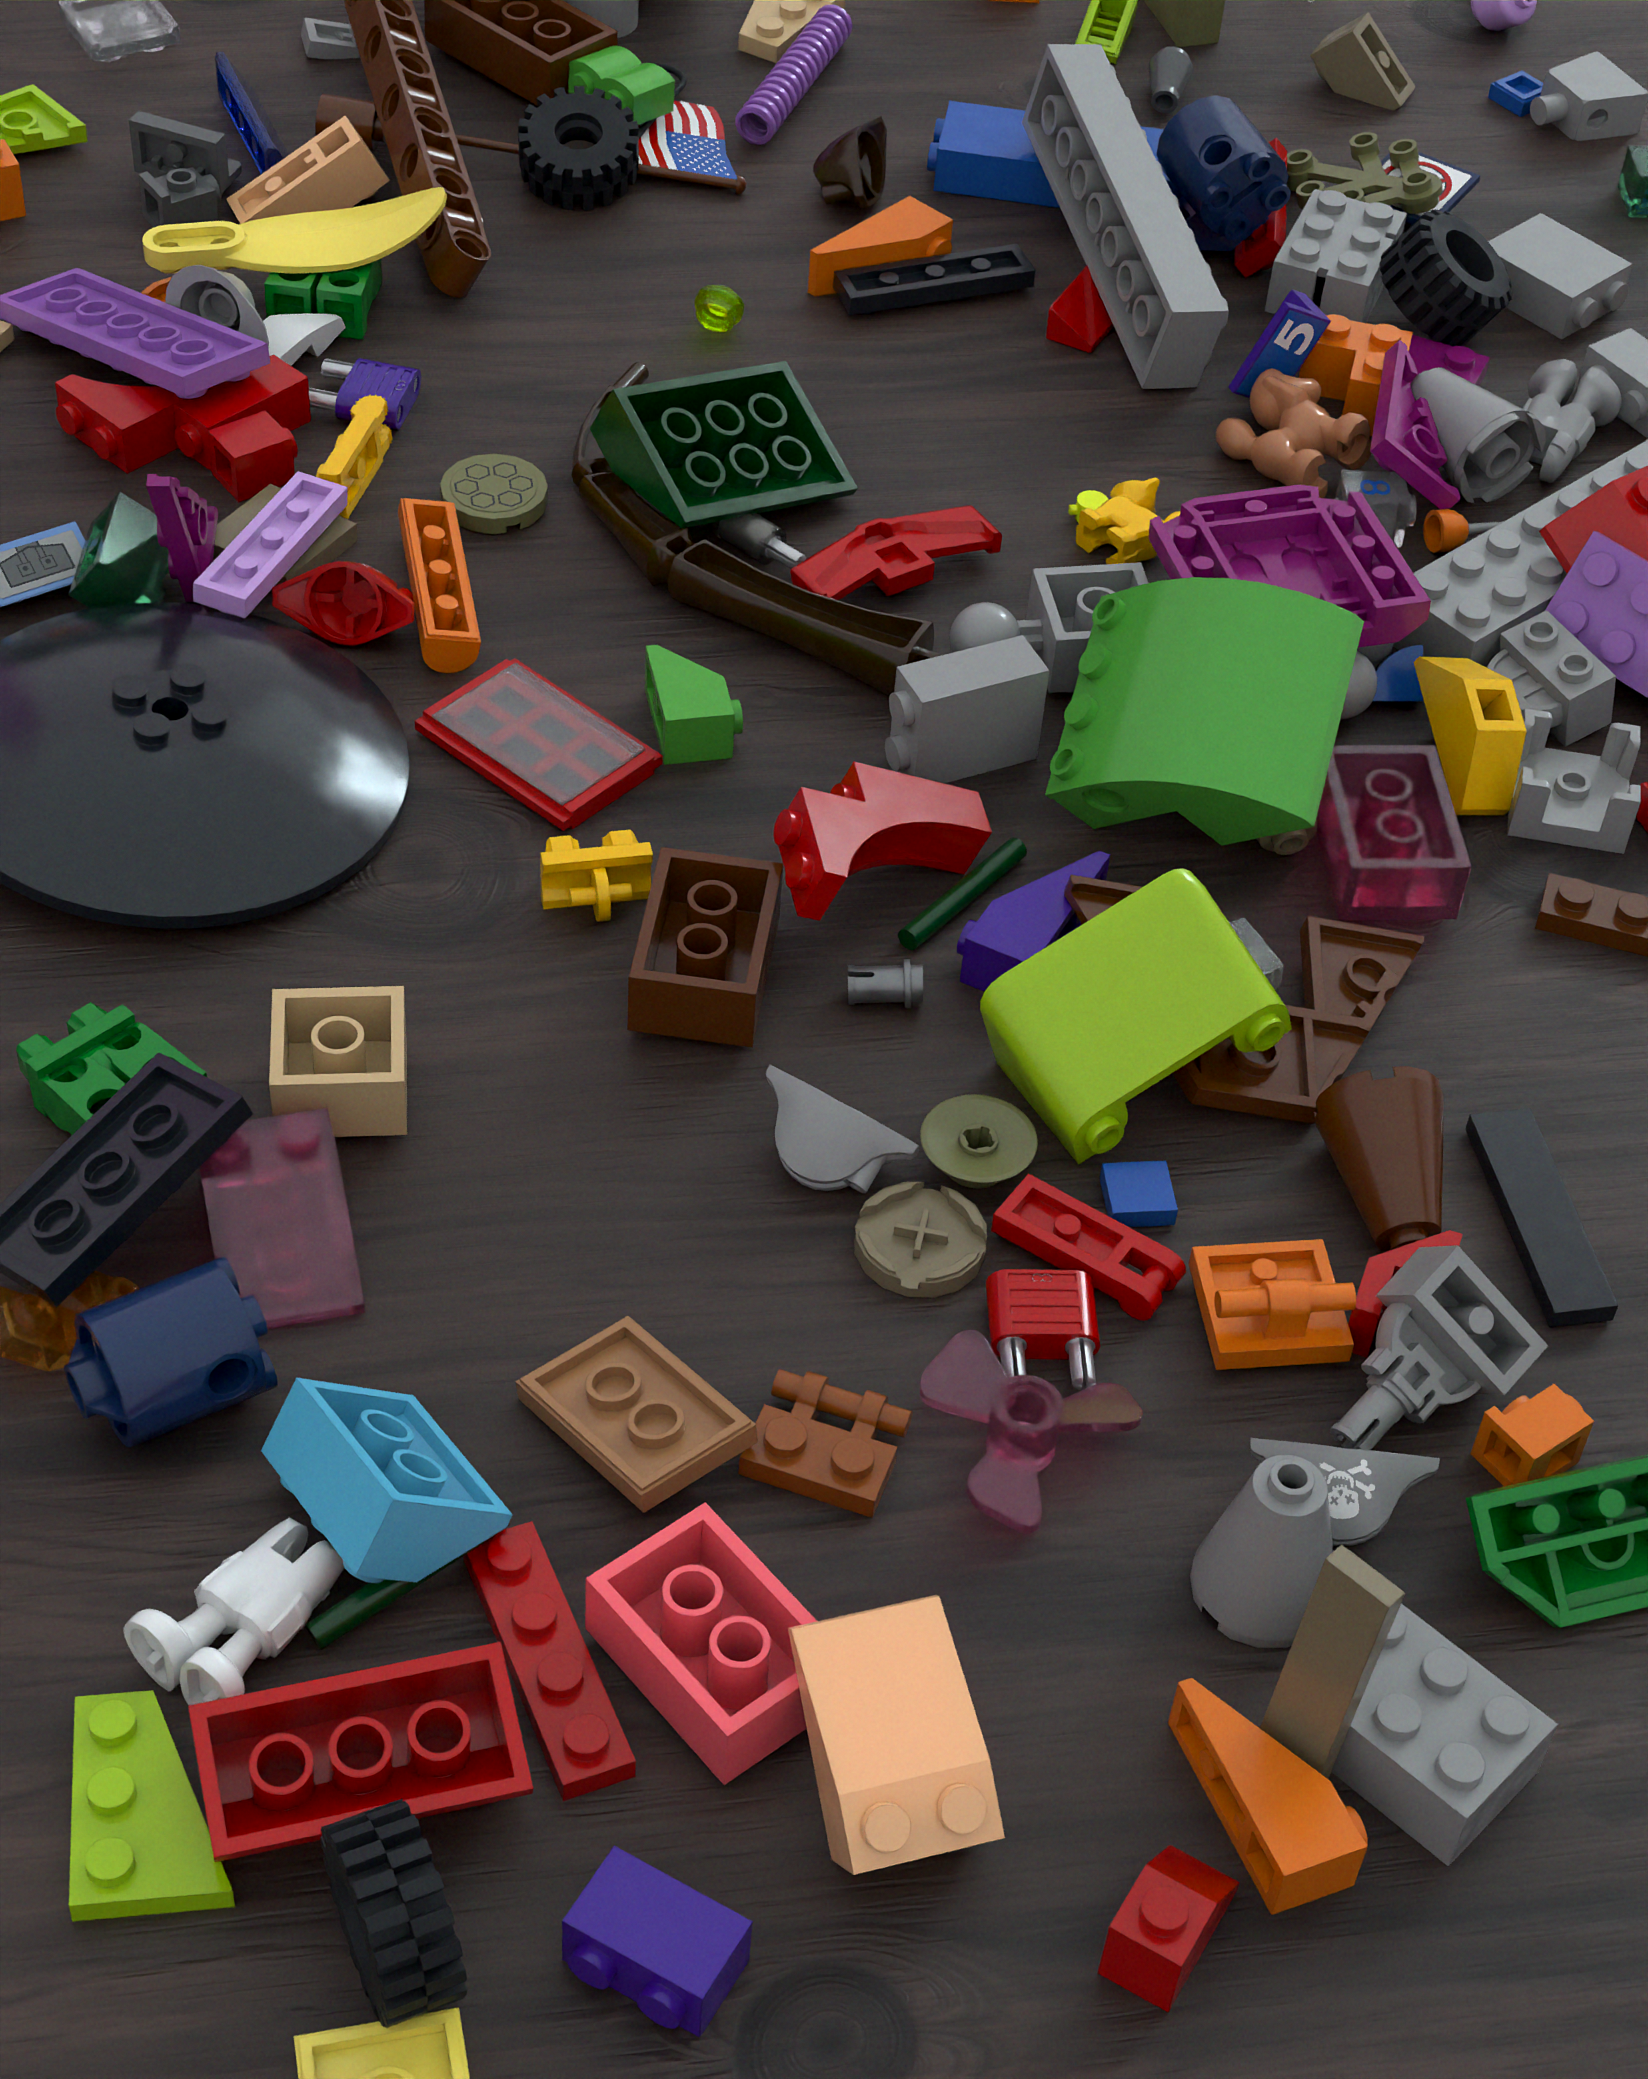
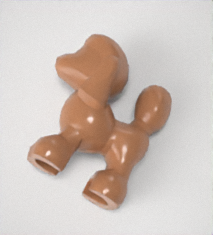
M1278 369L1263 371L1256 379L1250 392L1251 412L1257 423L1262 428L1268 430V432L1257 437L1250 425L1239 418L1224 419L1216 430L1218 445L1224 454L1231 459H1248L1252 461L1259 473L1269 479L1282 482L1285 486L1299 484L1316 486L1319 490V498L1325 497L1328 488V482L1319 477L1318 467L1326 463L1323 456L1335 459L1337 463L1348 470H1357L1368 461L1371 455L1370 426L1368 420L1362 414L1349 412L1338 419L1331 418L1324 408L1316 404L1320 399L1321 386L1315 379L1283 374Z

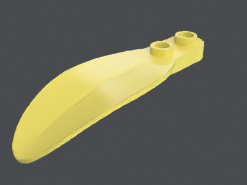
M435 187L363 206L268 217L239 225L229 221L161 225L148 230L143 235L144 258L149 266L168 274L177 273L186 266L199 264L218 270L235 267L253 271L295 274L347 270L386 257L416 239L442 212L446 204L447 194L442 187Z

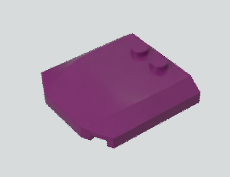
M1299 484L1198 497L1181 504L1180 515L1165 523L1162 522L1160 516L1150 520L1148 539L1170 579L1204 577L1260 582L1299 591L1330 602L1356 614L1364 621L1358 648L1399 642L1428 620L1431 604L1430 598L1361 492L1349 491L1347 501L1319 498V490L1316 486Z

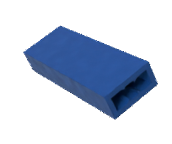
M949 101L945 119H936L934 138L929 147L927 171L935 172L933 191L1060 208L1022 124L1025 111ZM1140 126L1145 131L1147 142L1156 161H1158L1156 155L1159 137L1164 129ZM1163 172L1172 194L1176 196L1177 200L1181 199L1183 196Z

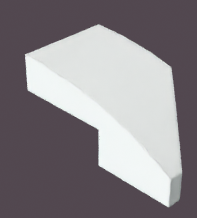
M335 314L270 315L263 320L269 340V356L274 354L290 366L305 351L319 357L346 328L342 318Z

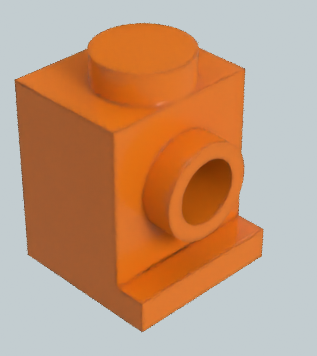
M1553 1384L1531 1399L1526 1395L1516 1398L1502 1412L1496 1406L1485 1411L1470 1454L1503 1486L1564 1473L1579 1463L1594 1420L1584 1412L1582 1406L1575 1398L1565 1394L1559 1387Z

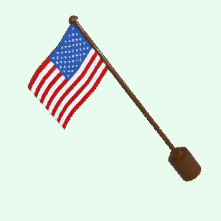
M325 93L321 95L316 113V136L346 115L370 150L375 151L379 142H386L374 101ZM674 100L673 112L658 117L639 138V168L637 174L736 189V194H741L746 189L747 183L745 178L741 175H738L737 178L726 155L724 125L718 112L712 106ZM455 134L458 145L519 154L518 144Z

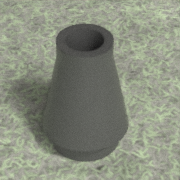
M1169 46L1159 50L1151 58L1148 65L1152 92L1151 105L1156 111L1161 113H1170L1177 108L1178 101L1193 74V64L1188 54L1178 47Z

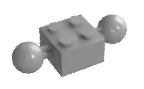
M1142 563L1032 569L1026 620L1017 621L1010 611L995 603L980 602L972 604L962 610L952 623L949 633L951 652L1023 635L1049 669L1048 692L1073 693L1080 672L1078 669L1079 660L1086 651L1093 626L1092 614L1100 601V597L1149 583Z

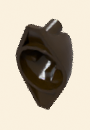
M881 116L842 134L831 142L816 158L813 165V173L820 183L823 198L827 205L837 202L855 203L861 208H867L881 198L885 184L887 127Z

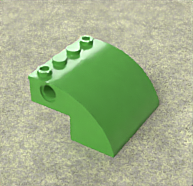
M1191 577L1161 580L1101 596L1092 614L1093 626L1086 651L1079 660L1078 669L1080 672L1073 697L1064 713L1065 725L1058 750L1050 763L1051 775L1045 796L1055 800L1093 829L1177 811L1220 845L1314 827L1364 621L1346 609L1299 591L1260 582L1230 578Z

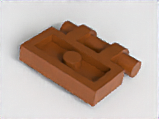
M779 1369L773 1382L771 1395L795 1404L791 1413L764 1404L755 1423L758 1442L741 1453L738 1474L873 1518L895 1466L897 1455L896 1446L875 1439L879 1430L905 1438L913 1411L888 1404V1396L867 1390L863 1396L829 1385V1377L807 1371L803 1377ZM820 1411L855 1422L851 1432L816 1421Z

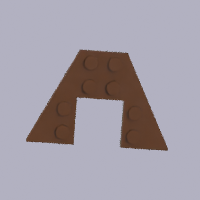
M1070 875L1064 889V896L1081 924H1084L1142 887ZM1307 916L1300 929L1305 1008L1285 1005L1289 1011L1292 1030L1285 1033L1277 1044L1265 1051L1241 1052L1227 1038L1173 1072L1174 1077L1190 1103L1314 1124V1112L1317 1113L1315 1102L1318 1095L1334 1082L1341 1080L1424 942V936Z

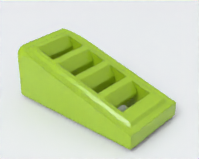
M1091 0L1075 44L1101 45L1108 61L1116 64L1135 21L1138 0Z

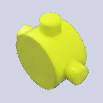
M1083 491L1077 496L1076 504L1068 506L1069 515H1074L1079 523L1082 510L1086 508L1095 510L1106 502L1108 498L1098 491Z

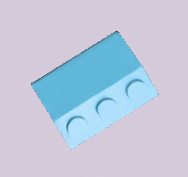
M296 1377L261 1450L279 1474L281 1484L294 1494L309 1514L314 1528L325 1535L343 1559L344 1568L350 1574L365 1582L381 1583L384 1579L418 1582L505 1529L513 1516L414 1395Z

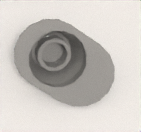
M200 264L186 266L172 276L166 288L165 303L268 343L269 347L266 326L255 309L252 293L238 277Z

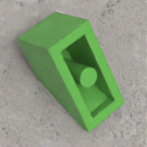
M647 645L645 655V693L660 751L663 755L664 765L733 758L734 734H742L743 714L740 700L730 699L724 676L659 645Z

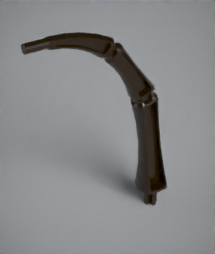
M639 362L633 363L612 386L610 385L592 406L581 426L574 448L572 479L576 486L579 487L580 498L620 541L652 586L659 583H668V591L674 600L729 619L792 645L849 673L889 697L895 691L896 670L898 666L944 655L933 651V622L872 611L812 593L749 565L705 539L698 543H693L692 534L687 528L681 529L672 520L660 515L637 495L633 488L614 474L589 428L613 389L640 385L647 380L649 371L644 364Z

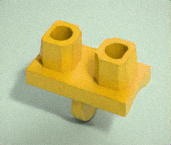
M631 830L610 831L602 838V847L582 849L579 848L578 840L570 835L549 837L546 841L545 852L540 853L541 901L543 909L593 905L596 921L603 922L610 921L611 903L648 899L651 888V865L653 863L650 842L638 843Z

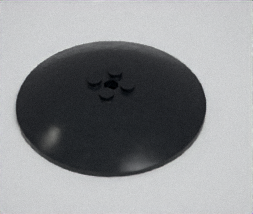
M142 602L88 608L59 615L33 624L0 640V883L36 902L62 912L96 921L159 929L202 928L260 919L287 911L316 899L345 882L360 871L380 851L392 835L402 815L408 791L410 761L407 740L401 722L391 703L379 687L350 660L321 641L292 627L252 614L242 618L222 613L205 605L176 602ZM165 716H176L181 719L169 721Z

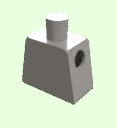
M1596 51L1551 68L1545 75L1541 96L1534 98L1531 102L1530 114L1532 120L1537 125L1552 123L1571 140L1575 141L1633 135L1639 133L1648 101V91L1600 52Z

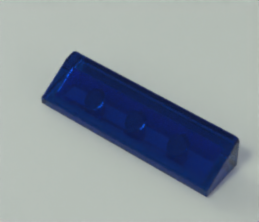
M223 51L216 52L215 67L218 95L260 174H263L287 157L289 153L253 88Z

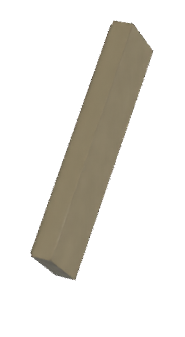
M1340 1545L1324 1560L1260 1726L1261 1730L1327 1779L1333 1769L1405 1596L1403 1590L1343 1545Z

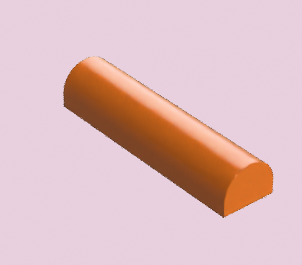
M400 498L398 518L409 582L413 594V602L415 603V616L423 660L427 666L437 672L456 673L470 667L477 659L481 638L455 504L444 501Z

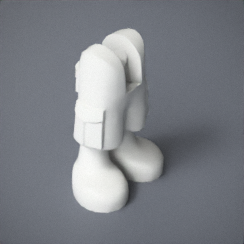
M289 1517L268 1530L243 1552L239 1551L223 1560L218 1568L205 1577L194 1590L198 1609L192 1614L176 1622L172 1617L155 1609L149 1608L139 1611L129 1619L123 1628L126 1642L139 1664L157 1684L167 1691H171L180 1683L182 1694L188 1705L243 1695L245 1686L242 1677L255 1658L263 1660L269 1656L275 1658L292 1641L299 1630L304 1628L312 1611L330 1594L329 1590L344 1569L343 1559L331 1543L325 1540L317 1542L300 1556L307 1542L308 1530L306 1526ZM221 1633H235L218 1650L209 1647Z

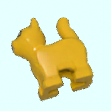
M1155 477L1145 481L1129 480L1118 483L1111 490V499L1095 510L1090 508L1082 510L1079 523L1076 526V544L1088 553H1091L1103 544L1113 545L1118 551L1116 554L1106 558V564L1138 563L1157 556L1148 537L1150 520L1157 517L1155 501L1160 483L1159 479ZM1180 511L1169 514L1162 522L1165 523L1179 516Z

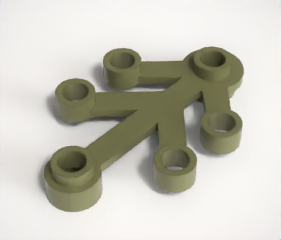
M1372 132L1356 134L1349 141L1352 159L1359 161L1362 170L1318 163V159L1312 156L1311 151L1306 149L1294 150L1287 154V186L1290 191H1296L1298 206L1302 210L1314 189L1321 191H1338L1348 198L1367 203L1378 202L1387 205L1400 203L1401 209L1404 212L1418 214L1435 208L1443 191L1442 181L1438 176L1420 169L1418 164L1417 142L1413 139L1397 140L1389 146L1391 166L1400 168L1402 178L1386 175L1378 157L1380 153L1378 136ZM1321 181L1336 183L1338 185L1325 188L1324 184ZM1374 191H1379V192H1377V193H1373V194L1364 196V194H1367V193H1370V192H1374Z

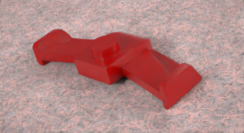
M972 505L886 519L879 517L857 525L855 530L793 567L790 570L792 584L809 592L840 600L872 580L887 596L933 580L935 562L931 558L985 550L989 554L999 553L1001 550L1002 534Z

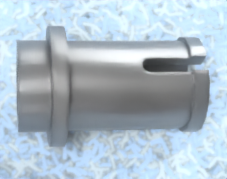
M904 959V965L895 966L848 965V1005H855V1003L904 1002L905 1008H911V1002H923V965H910V959Z

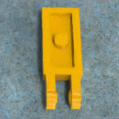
M369 395L356 401V405H353L350 410L351 423L344 434L338 436L335 448L325 464H321L317 470L316 477L348 487L347 506L339 514V516L346 519L350 517L383 463V457L389 449L390 443H392L391 440H393L390 426L387 427L386 424H382L388 412L387 401L382 396Z

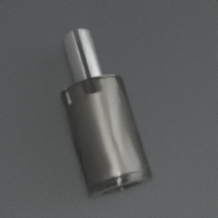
M756 513L712 522V532L715 536L763 565H768L772 561L777 560L792 569L806 560L804 554L786 544L787 535L785 530Z

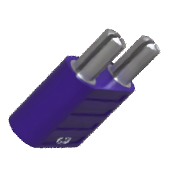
M358 358L355 364L325 359L321 366L322 376L344 380V383L338 393L309 388L310 407L335 411L338 419L352 421L350 410L353 405H356V401H359V398L369 395L382 396L387 401L388 412L382 424H386L387 427L390 426L391 429L399 430L418 397L421 387L420 369Z

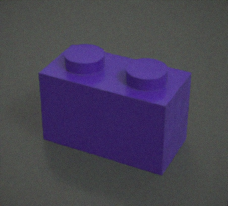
M614 1846L562 1920V1960L567 1962L571 1971L586 1984L597 1989H606L609 1986L636 2001L640 2010L655 2023L670 2029L680 2026L700 2038L749 1962L753 1921Z

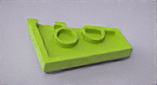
M34 84L0 96V140L4 139L13 154L88 142L86 125Z
M154 1691L75 1696L69 1909L72 1922L235 1907L233 1890L221 1861L214 1863L208 1827Z

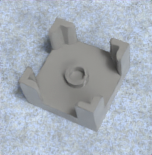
M1525 708L1523 720L1527 732L1511 808L1508 811L1507 835L1624 854L1641 803V786L1632 784L1629 787V779L1640 748V726L1612 723L1601 756L1545 748L1553 716L1550 712Z

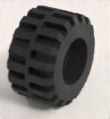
M1440 210L1425 212L1381 255L1382 261L1379 262V269L1383 275L1381 278L1389 292V296L1402 314L1416 328L1439 343L1443 342L1450 346L1466 344L1508 306L1509 301L1512 299L1511 279L1497 252L1476 229L1449 212L1445 211L1443 213Z

